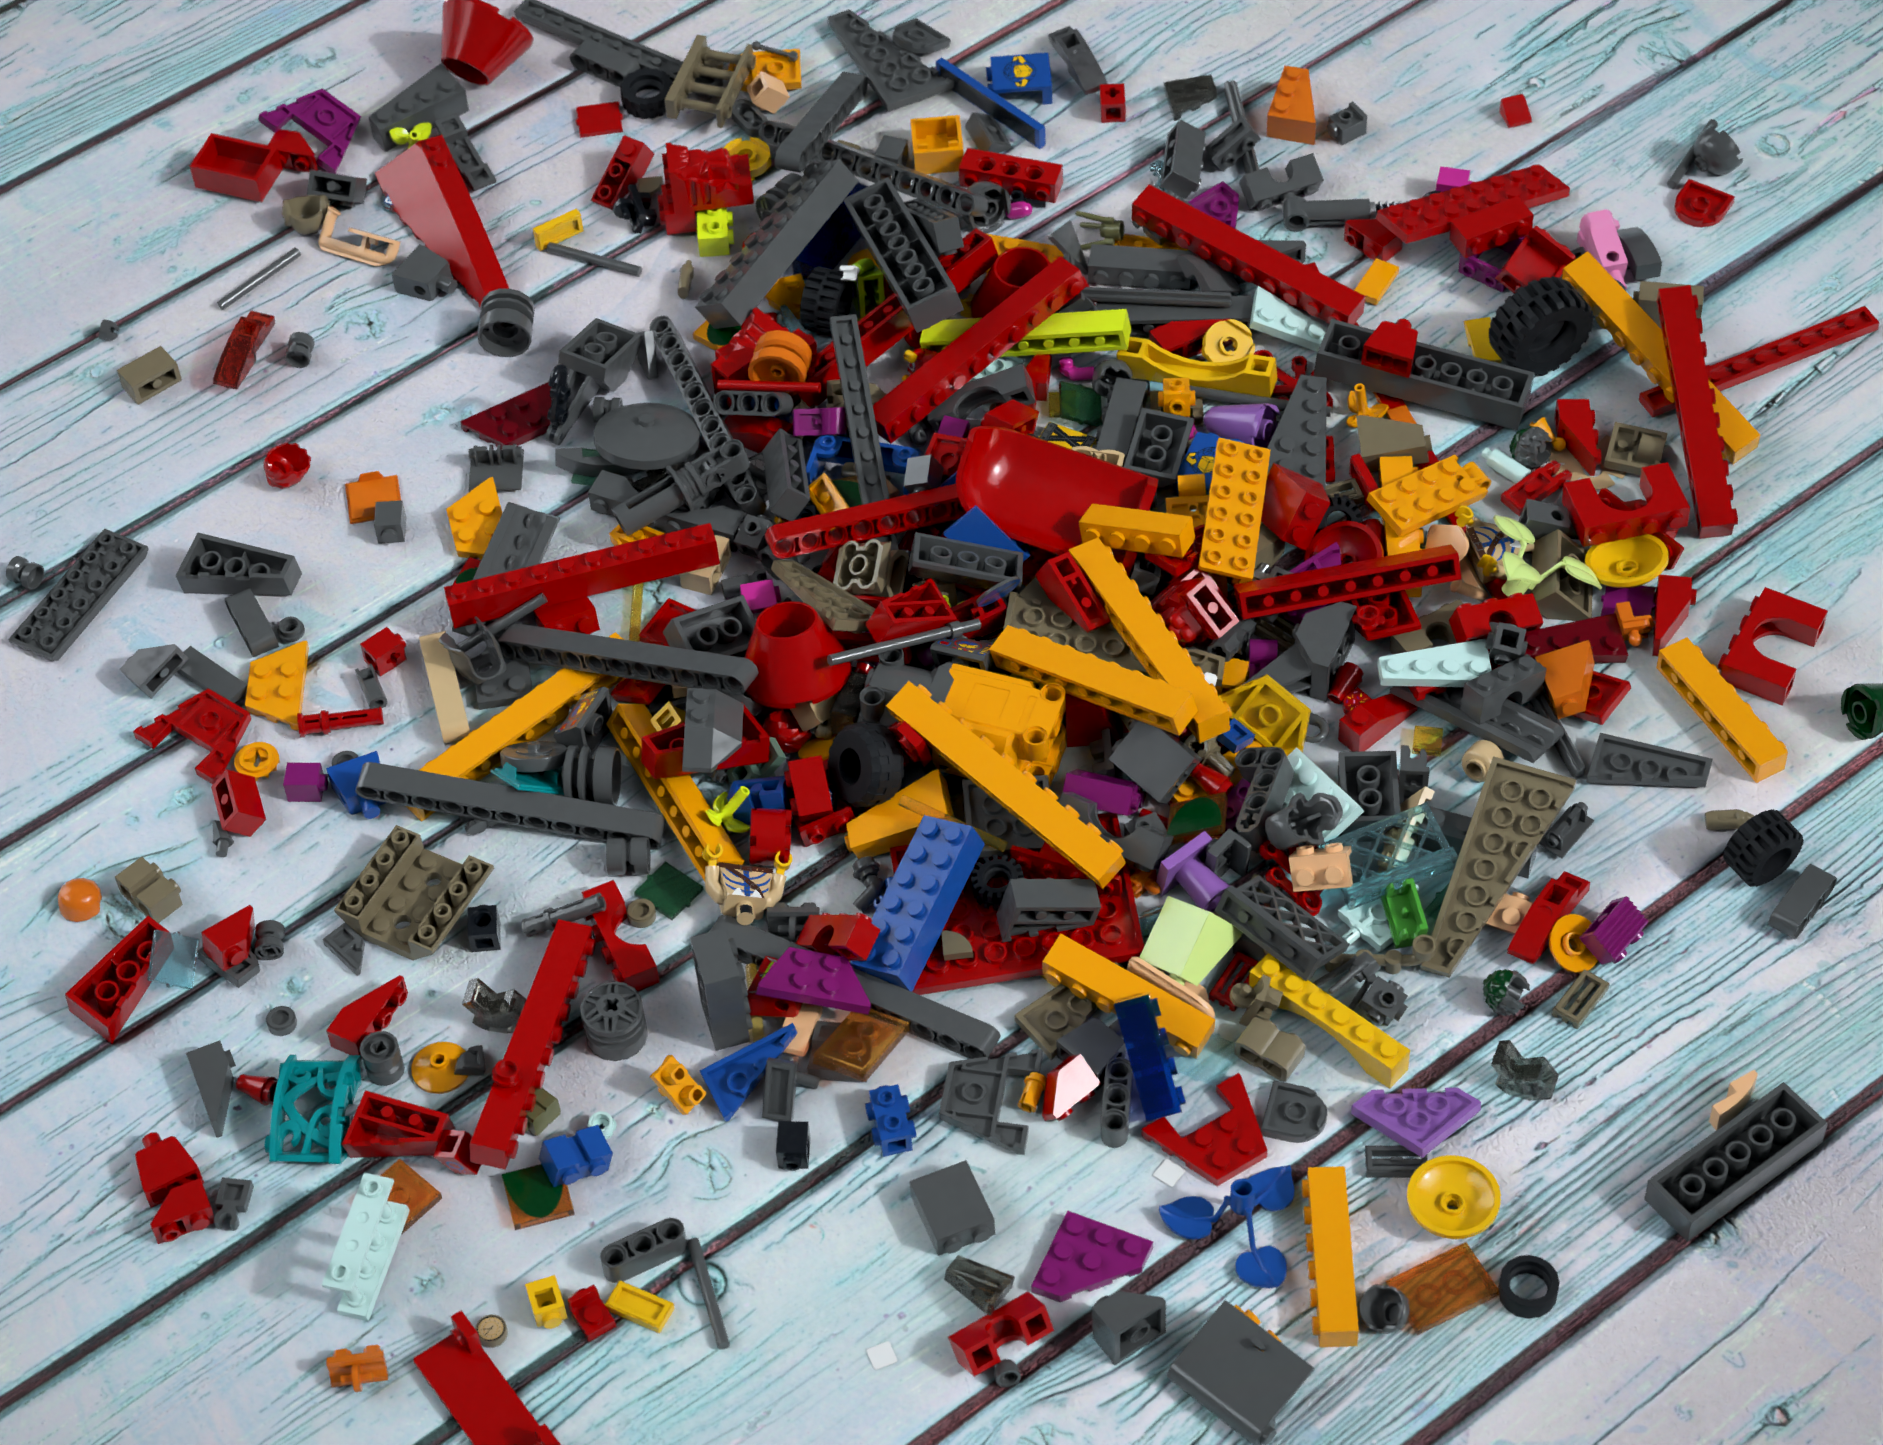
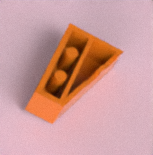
M1284 66L1267 114V137L1315 145L1316 120L1309 69Z

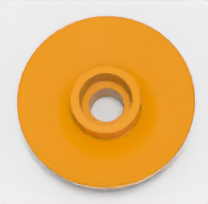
M1569 914L1559 918L1549 934V947L1553 958L1563 969L1573 973H1581L1584 969L1588 971L1598 961L1579 939L1589 925L1592 924L1581 915Z
M436 1042L424 1047L417 1053L411 1065V1074L414 1082L422 1090L434 1094L448 1093L457 1089L469 1076L454 1075L456 1062L466 1051L461 1046L451 1042Z

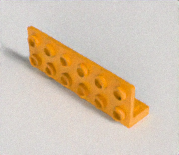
M1218 438L1198 565L1199 570L1232 577V583L1234 584L1253 580L1271 449Z

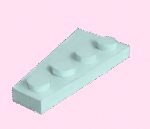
M1486 638L1381 656L1377 663L1381 686L1464 687L1466 682L1492 671L1488 649L1485 648Z

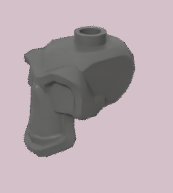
M1300 792L1291 798L1288 807L1266 819L1265 831L1271 844L1279 850L1290 849L1302 844L1319 846L1324 844L1322 831L1332 830L1338 825L1343 816V809L1338 798L1333 795L1316 793L1307 801Z

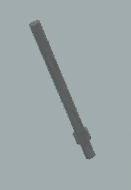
M1190 386V391L1195 390V397L1238 404L1270 403L1276 405L1279 410H1285L1289 400ZM1326 406V417H1331L1332 407Z
M979 619L961 623L959 621L946 623L945 627L830 654L827 656V661L830 666L947 637L949 639L962 637L963 633L981 629V622Z

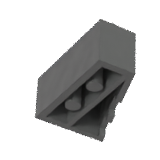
M1010 879L996 913L1002 943L1012 941L1011 936L1029 933L1030 937L1039 936L1038 931L1056 927L1057 932L1094 925L1101 905L1096 884L1091 879Z

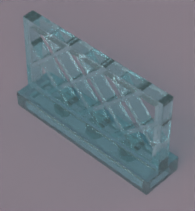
M1427 802L1320 845V848H1325V845L1330 843H1342L1343 846H1351L1352 852L1349 855V859H1351L1354 851L1369 856L1365 868L1350 863L1351 870L1361 873L1362 876L1360 881L1354 883L1351 887L1341 888L1345 896L1344 901L1349 910L1381 898L1385 894L1387 885L1393 883L1395 889H1399L1403 886L1402 883L1405 879L1413 878L1415 884L1453 870L1458 859L1457 853L1453 847L1449 846ZM1424 813L1428 820L1426 829L1411 825L1412 817ZM1391 825L1403 828L1399 840L1383 835L1385 828ZM1407 830L1422 835L1418 847L1403 842ZM1366 835L1377 840L1373 849L1369 850L1357 845L1359 838ZM1426 837L1438 841L1442 849L1431 852L1422 849ZM1380 841L1396 846L1392 858L1376 852ZM1400 848L1416 853L1414 859L1407 863L1397 860L1396 856ZM1373 858L1389 863L1387 870L1382 873L1369 870Z

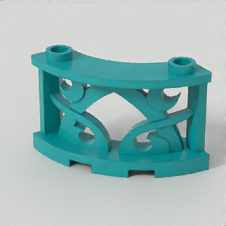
M289 1055L285 1063L280 1064L279 1078L272 1107L270 1135H266L265 1152L269 1153L270 1162H329V1164H341L348 1157L342 1145L350 1125V1117L345 1116L348 1104H353L357 1090L361 1085V1055H349L345 1061L297 1060L296 1055ZM325 1083L328 1084L329 1088L335 1085L336 1087L334 1089H326ZM318 1086L321 1095L327 1100L333 1101V1104L319 1108L312 1115L308 1123L299 1114L293 1103L302 1094ZM286 1115L290 1120L285 1121ZM325 1117L331 1119L328 1125H323L321 1120ZM289 1134L293 1135L291 1143L295 1147L300 1143L303 1134L305 1140L302 1151L283 1152L284 1138ZM312 1143L328 1149L329 1152H310Z

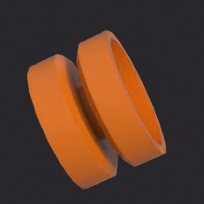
M781 330L769 331L760 336L756 344L754 355L748 367V377L750 380L805 382L812 362V350L808 343L798 335ZM785 392V393H788V394L792 397V396L796 395V394L799 393V392Z

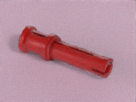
M382 707L330 714L326 710L310 715L297 713L300 738L305 737L306 734L322 732L324 735H328L331 733V730L384 724Z

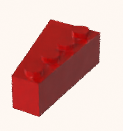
M745 705L743 710L742 747L727 760L717 765L715 770L769 762L770 736ZM685 722L642 737L641 762L654 779L699 773L682 772Z

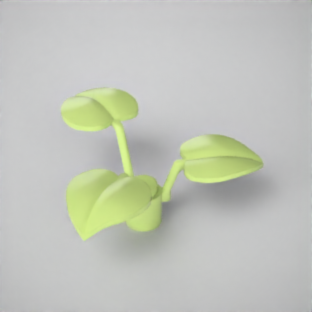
M1494 515L1493 519L1498 528L1507 536L1518 540L1521 545L1518 555L1505 551L1502 555L1507 580L1501 590L1505 595L1510 596L1515 593H1522L1524 595L1528 588L1533 590L1538 583L1560 568L1565 569L1576 579L1591 584L1601 591L1602 586L1595 573L1583 562L1569 556H1564L1563 561H1560L1540 575L1535 568L1525 563L1522 559L1527 543L1534 544L1535 542L1532 532L1525 525L1512 518Z

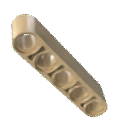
M441 631L420 636L419 641L443 741L446 744L464 739L470 733L454 665L448 650L439 642L441 635L446 632Z

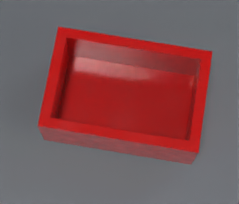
M214 133L209 135L190 164L196 188L258 202L264 200L283 170L277 147Z

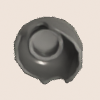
M1119 359L1102 361L1094 368L1092 389L1097 395L1107 398L1109 388H1114L1116 378L1132 380V370L1124 361Z
M1379 1284L1371 1286L1362 1294L1358 1304L1359 1317L1363 1323L1379 1333H1395L1397 1330H1400L1406 1324L1410 1314L1408 1298L1401 1290L1393 1286Z

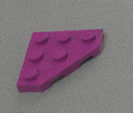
M1220 182L1188 202L1196 209L1236 229L1239 194L1225 182Z
M1067 1210L1031 1285V1292L1057 1302H1063L1071 1299L1073 1294L1087 1289L1089 1292L1112 1284L1113 1280L1126 1275L1132 1277L1140 1274L1152 1252L1153 1241Z

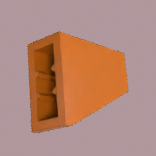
M1589 640L1536 656L1535 660L1547 669L1544 689L1557 718L1561 719L1585 711L1595 664Z

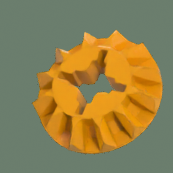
M254 742L244 746L236 754L234 760L237 772L253 776L256 781H258L259 777L265 776L268 778L270 772L277 771V764L280 763L277 749L265 742ZM259 756L262 762L259 763L258 767H255L254 763Z

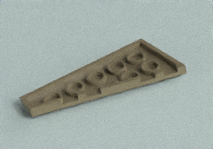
M773 560L771 570L805 604L813 607L832 630L848 631L854 634H862V631L869 632L865 624L876 610L874 607L794 560Z

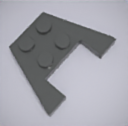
M1043 1049L1031 1050V1053L1017 1055V1052L1007 1053L1005 1057L989 1060L988 1057L949 1062L939 1110V1119L1015 1153L1025 1155L1029 1126L999 1122L1007 1076L1026 1077L1031 1072L1040 1073Z

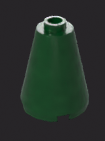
M1883 683L1854 684L1846 688L1841 697L1842 715L1847 714L1850 722L1846 723V726L1855 737L1861 740L1872 739L1883 732Z

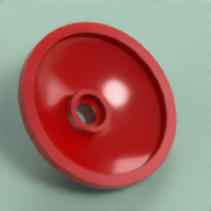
M1341 521L1325 527L1315 535L1305 552L1304 562L1335 542L1338 543L1340 548L1341 564L1384 557V552L1379 538L1369 527L1359 522Z

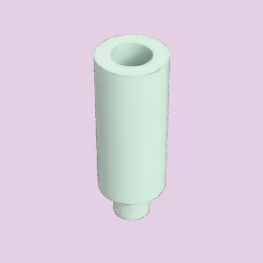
M1485 448L1481 454L1487 460V466L1515 484L1532 473L1531 470L1499 449L1492 451L1489 448Z

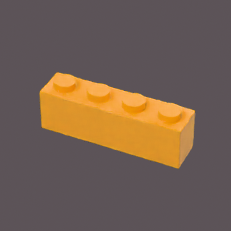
M1091 504L1079 521L1082 544L1099 538L1104 546H1109L1113 549L1183 558L1195 541L1192 516Z

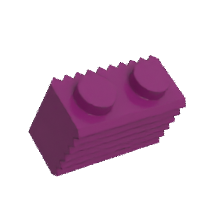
M1621 897L1609 902V905L1596 917V920L1589 925L1579 939L1601 965L1610 962L1615 964L1627 955L1625 949L1629 944H1634L1644 935L1642 929L1647 925L1648 920L1644 918V915L1637 909V906L1633 905L1629 897Z

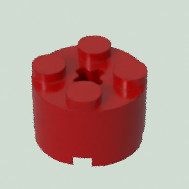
M751 808L749 865L774 866V859L779 851L778 860L783 864L788 863L791 849L792 810Z

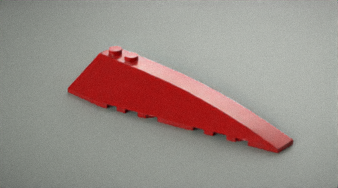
M443 135L418 141L375 172V177L384 197L389 196L393 204H388L389 208L393 213L396 212L399 215L403 224L411 228L413 235L418 240L421 239L426 248L448 261L453 279L458 284L461 283L466 289V293L479 303L480 308L483 297L489 292L509 288L479 214Z

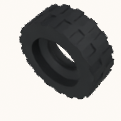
M656 68L638 69L633 73H629L620 85L624 110L626 109L629 115L631 114L633 117L642 119H653L666 113L665 98L673 84L671 76L667 75L665 71H660ZM645 89L660 91L658 95L650 98L636 96V93Z

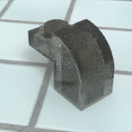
M479 978L469 980L462 1005L474 1014L472 1023L487 1031L507 1034L514 1032L526 998L515 989L496 993Z
M1510 1040L1499 1041L1491 1064L1499 1074L1496 1086L1509 1095L1525 1100L1551 1099L1559 1074L1545 1057L1523 1058Z

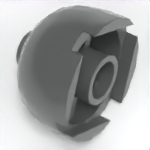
M1710 124L1698 135L1694 143V155L1696 157L1694 163L1702 172L1706 170L1713 175L1728 174L1742 164L1743 158L1738 159L1737 157L1741 152L1734 140L1724 130L1719 133L1715 130L1717 125Z
M988 181L976 182L969 186L968 190L986 197L988 210L981 217L962 215L963 220L973 229L977 228L984 233L994 232L1005 223L1002 221L1006 215L1005 213L1007 212L1008 215L1010 213L1011 199L1009 193L1000 185Z

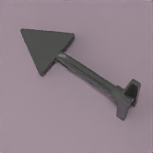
M1068 221L1050 234L1048 239L1063 253L1065 260L1079 268L1086 275L1088 274V265L1071 221ZM1081 291L1055 313L1098 311V309Z

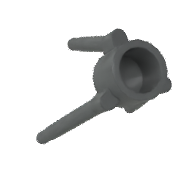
M1364 951L1358 957L1354 955L1348 962L1317 979L1313 984L1319 987L1344 971L1349 970V973L1329 989V993L1333 994L1353 977L1358 982L1365 980L1348 1007L1354 1010L1370 985L1377 978L1375 973L1380 969V966L1369 953Z

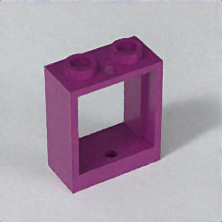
M1524 237L1497 246V248L1513 254ZM1483 252L1464 258L1460 253L1459 273L1500 292L1506 289L1504 285L1495 279L1501 269L1478 259Z
M1081 769L1067 772L1063 792H1074L1096 802L1098 810L1125 816L1137 812L1138 808H1142L1146 797V791H1142L1143 788L1134 781Z

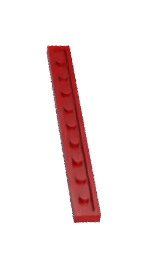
M1866 306L1860 307L1711 365V382L1719 391L1728 389L1878 330L1880 322ZM1660 386L1639 394V402L1652 418L1676 409L1675 402L1672 403L1666 398L1664 390Z

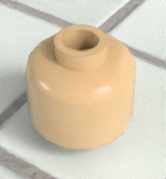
M1479 740L1475 742L1462 757L1464 772L1469 778L1478 782H1484L1493 756L1504 759L1502 751L1491 741Z

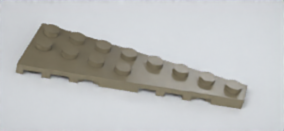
M1010 592L1004 629L1007 625L1017 629L1023 628L1036 636H1045L1055 643L1069 645L1077 651L1085 654L1091 653L1099 659L1107 662L1113 661L1123 668L1131 671L1137 670L1143 675L1150 677L1111 622L1087 633L1060 608L1057 609L1044 605L1042 600L1034 598L1031 601L1018 597V593ZM1196 648L1194 650L1187 649L1193 664L1200 666L1203 673L1215 674L1217 676L1215 686L1222 687L1225 657Z
M1493 756L1431 935L1437 944L1436 954L1431 960L1421 963V970L1448 978L1451 977L1574 791L1576 779Z

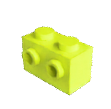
M727 207L697 211V235L700 257L730 255V244H734V232L729 227L734 226L733 212H728Z

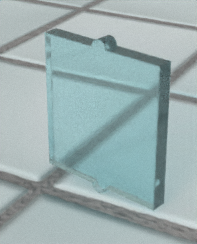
M154 930L147 980L166 984L168 988L176 986L193 989L199 939L183 936L179 931L170 933Z
M1212 1034L1197 1058L1190 1055L1188 1057L1180 1055L1174 1071L1190 1076L1196 1082L1200 1080L1216 1086L1223 1082L1236 1056L1234 1054L1235 1043L1221 1038L1220 1034Z

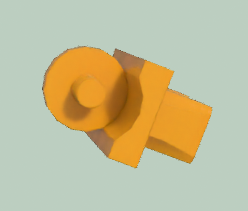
M667 1055L662 1065L650 1075V1078L659 1087L658 1092L664 1097L667 1096L682 1115H687L706 1096L705 1090L692 1079L687 1069L673 1055Z

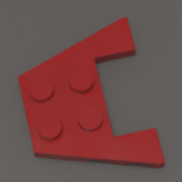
M208 688L179 704V709L167 716L161 714L154 718L155 722L145 728L140 726L133 731L137 740L152 749L174 730L210 751L195 767V771L199 777L214 784L224 773L251 721V716L247 710Z
M1239 1073L1216 1085L1217 1094L1230 1108V1111L1184 1138L1180 1137L1163 1116L1142 1128V1137L1149 1142L1152 1140L1161 1146L1162 1151L1168 1155H1175L1184 1161L1188 1168L1217 1187L1267 1158L1268 1150Z

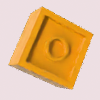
M960 115L910 119L915 171L924 174L959 172V166L964 156Z

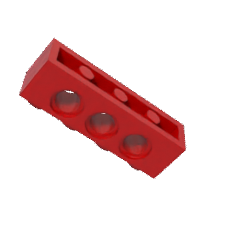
M967 148L959 166V186L969 187L976 182L988 181L1000 185L1009 195L1014 190H1020L1023 192L1024 198L1056 203L1063 185V165Z

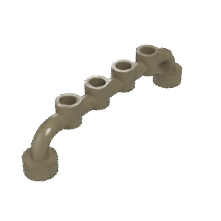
M1424 934L1417 936L1413 940V954L1402 955L1397 950H1389L1386 954H1372L1369 950L1361 949L1356 954H1340L1324 965L1325 969L1331 972L1348 962L1354 955L1358 957L1366 951L1377 961L1379 966H1384L1387 973L1397 974L1401 971L1402 966H1416L1431 960L1436 954L1437 944L1433 937Z

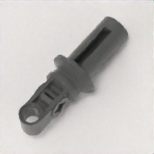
M730 439L712 451L702 454L696 460L685 463L684 467L677 471L669 465L666 466L668 475L666 478L611 508L626 536H630L684 504L691 512L694 510L692 501L694 498L703 497L710 490L744 473L750 466L744 446L741 441Z

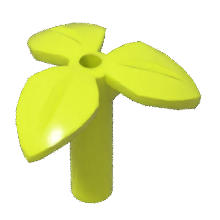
M423 122L414 126L410 133L405 128L397 127L391 129L389 134L391 139L398 145L408 143V149L417 141L428 139L432 126L431 123Z
M741 786L729 802L727 801L728 793H721L713 802L714 811L711 809L705 811L708 818L718 827L723 822L725 828L731 832L742 833L749 831L750 827L740 820L733 819V814L750 794V791L747 787Z

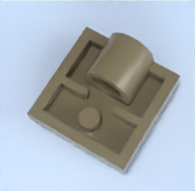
M1615 422L1604 468L1641 475L1642 467L1661 463L1668 433Z

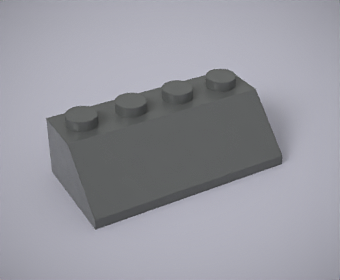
M915 532L909 558L908 574L921 579L932 578L941 580L948 584L968 585L974 589H990L1008 578L1018 576L1020 583L1011 591L1017 593L1022 585L1023 552Z

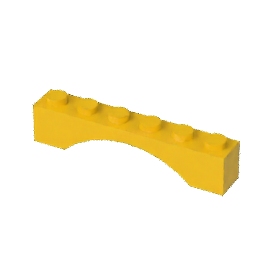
M1130 337L1128 350H1118L1117 359L1124 361L1132 370V378L1163 382V378H1189L1190 386L1271 398L1277 382L1276 358L1249 354L1243 358L1227 362L1197 361L1173 354L1149 339Z
M1268 953L1250 971L1249 985L1252 988L1255 987L1262 975L1271 977L1269 986L1283 992L1278 1008L1294 1012L1321 1027L1346 1048L1367 1074L1389 1089L1408 1070L1410 1049L1309 980H1303Z

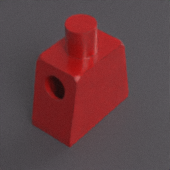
M1399 319L1396 324L1382 321L1364 344L1361 364L1409 378L1418 331L1412 329L1411 323L1406 319Z
M157 1132L144 1136L142 1143L145 1148L137 1151L135 1158L142 1188L150 1208L163 1203L172 1188L201 1178L204 1184L197 1164L175 1136H170L164 1140L161 1139Z

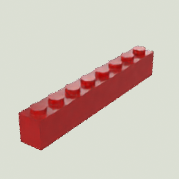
M1450 544L1234 584L1237 609L1244 620L1456 581L1462 578L1459 554Z

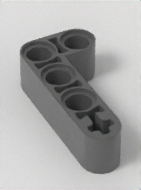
M1279 747L1245 748L1237 753L1235 757V763L1243 779L1251 783L1236 821V829L1252 845L1251 851H1258L1259 847L1269 840L1265 831L1266 819L1282 809L1294 777V770L1284 750Z

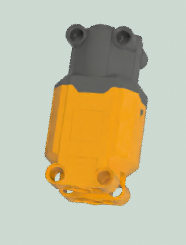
M902 649L878 654L879 664L869 670L865 687L860 692L861 710L857 723H880L886 728H889L895 721L898 723L899 721L891 716L886 705L908 681L916 687L921 684L932 694L930 698L937 704L939 701H942L953 711L951 715L958 721L960 718L966 720L974 728L972 732L979 738L981 735L987 737L995 745L993 750L1000 755L1003 752L1009 755L1016 762L1014 767L1020 772L1025 769L1033 776L1048 775L1050 789L1066 749V728L1061 723L1066 711V691L1062 685L1048 683L1040 690L1036 689L1032 681L953 662H947L932 671L904 665ZM927 745L932 757L930 762L934 763L940 772L967 778Z

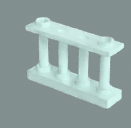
M368 1173L363 1174L322 1282L323 1288L344 1292L337 1309L341 1316L369 1321L410 1212L407 1205L387 1201L394 1184L392 1178Z

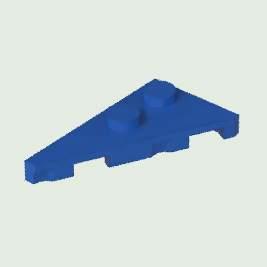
M793 1023L700 1070L725 1122L732 1118L765 1076L767 1059L769 1057L778 1058L798 1034Z

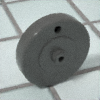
M529 741L512 744L501 750V766L503 767L505 762H508L517 768L516 772H544L563 767L567 747L561 743L551 741Z

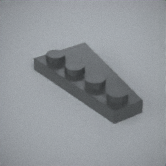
M1600 733L1586 783L1706 787L1713 759Z

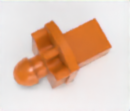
M1630 601L1616 603L1614 613H1616L1624 641L1628 640L1630 645L1639 646L1642 638H1648L1647 633L1653 629L1655 625L1654 618L1651 615L1634 617Z
M1127 859L1134 897L1137 899L1146 891L1152 895L1159 894L1161 889L1156 883V869L1150 870V872L1139 870L1134 867L1135 862Z

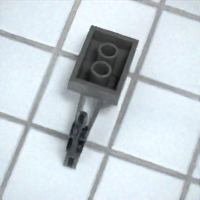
M595 318L559 351L558 364L552 370L549 379V386L552 387L550 390L552 406L547 414L550 425L546 432V441L560 445L600 388L614 392L626 381L640 349L641 334Z

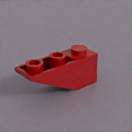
M623 135L591 201L613 210V206L618 199L624 198L629 192L628 185H636L638 178L644 176L654 156V152L645 143Z
M1557 399L1554 413L1556 436L1566 440L1568 451L1590 476H1594L1596 465L1601 464V449L1596 448V445H1598V430L1593 428L1595 425V410L1590 409L1589 399Z
M399 975L343 1007L326 1030L331 1047L349 1055H361L360 1045L363 1039L373 1032L382 1031L383 1028H386L390 1024L396 1009L405 1003L408 991L404 977Z

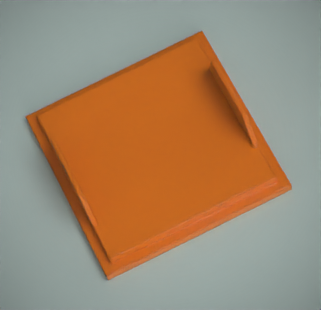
M379 471L360 474L358 482L345 484L350 524L373 521L375 519L376 502L401 500L397 475L384 477Z

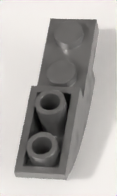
M1071 26L1048 34L1051 45L1067 64L1069 74L1085 95L1098 92L1100 84H1108L1096 58L1077 28L1073 30Z

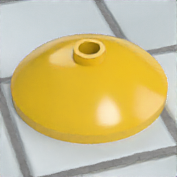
M1650 534L1592 545L1585 556V564L1595 573L1599 582L1613 588H1632L1644 585L1659 576L1665 570L1669 560L1666 545L1660 539Z
M1445 1155L1428 1160L1413 1173L1407 1188V1204L1413 1218L1425 1230L1443 1238L1464 1239L1480 1234L1494 1222L1500 1209L1501 1193L1493 1174L1479 1162L1463 1156ZM1455 1206L1457 1209L1451 1210L1448 1207Z

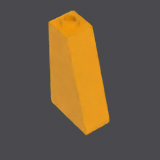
M937 769L897 792L890 800L874 806L846 824L848 835L844 837L848 851L854 852L856 857L860 859L890 852L891 847L909 845L924 815L955 822L948 784L940 771Z

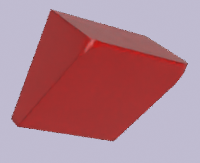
M1523 94L1500 100L1499 112L1508 128L1532 123L1526 98Z

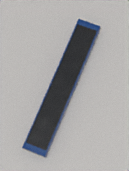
M941 57L936 61V69L939 71V75L954 81V89L952 90L988 115H992L995 120L1038 149L1046 145L1044 125Z

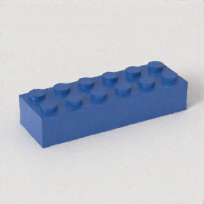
M923 816L872 917V924L881 931L866 961H850L853 968L908 991H913L985 846V843L973 826L931 816Z

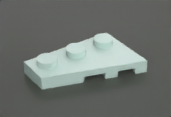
M1260 286L1257 287L1254 293L1249 328L1318 352L1327 328Z

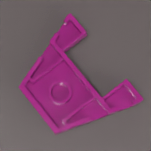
M323 88L296 99V102L291 104H281L276 107V110L271 112H261L258 117V121L274 133L280 130L287 122L293 120L327 145L328 148L317 157L316 164L327 172L332 173L337 172L361 119L359 114Z

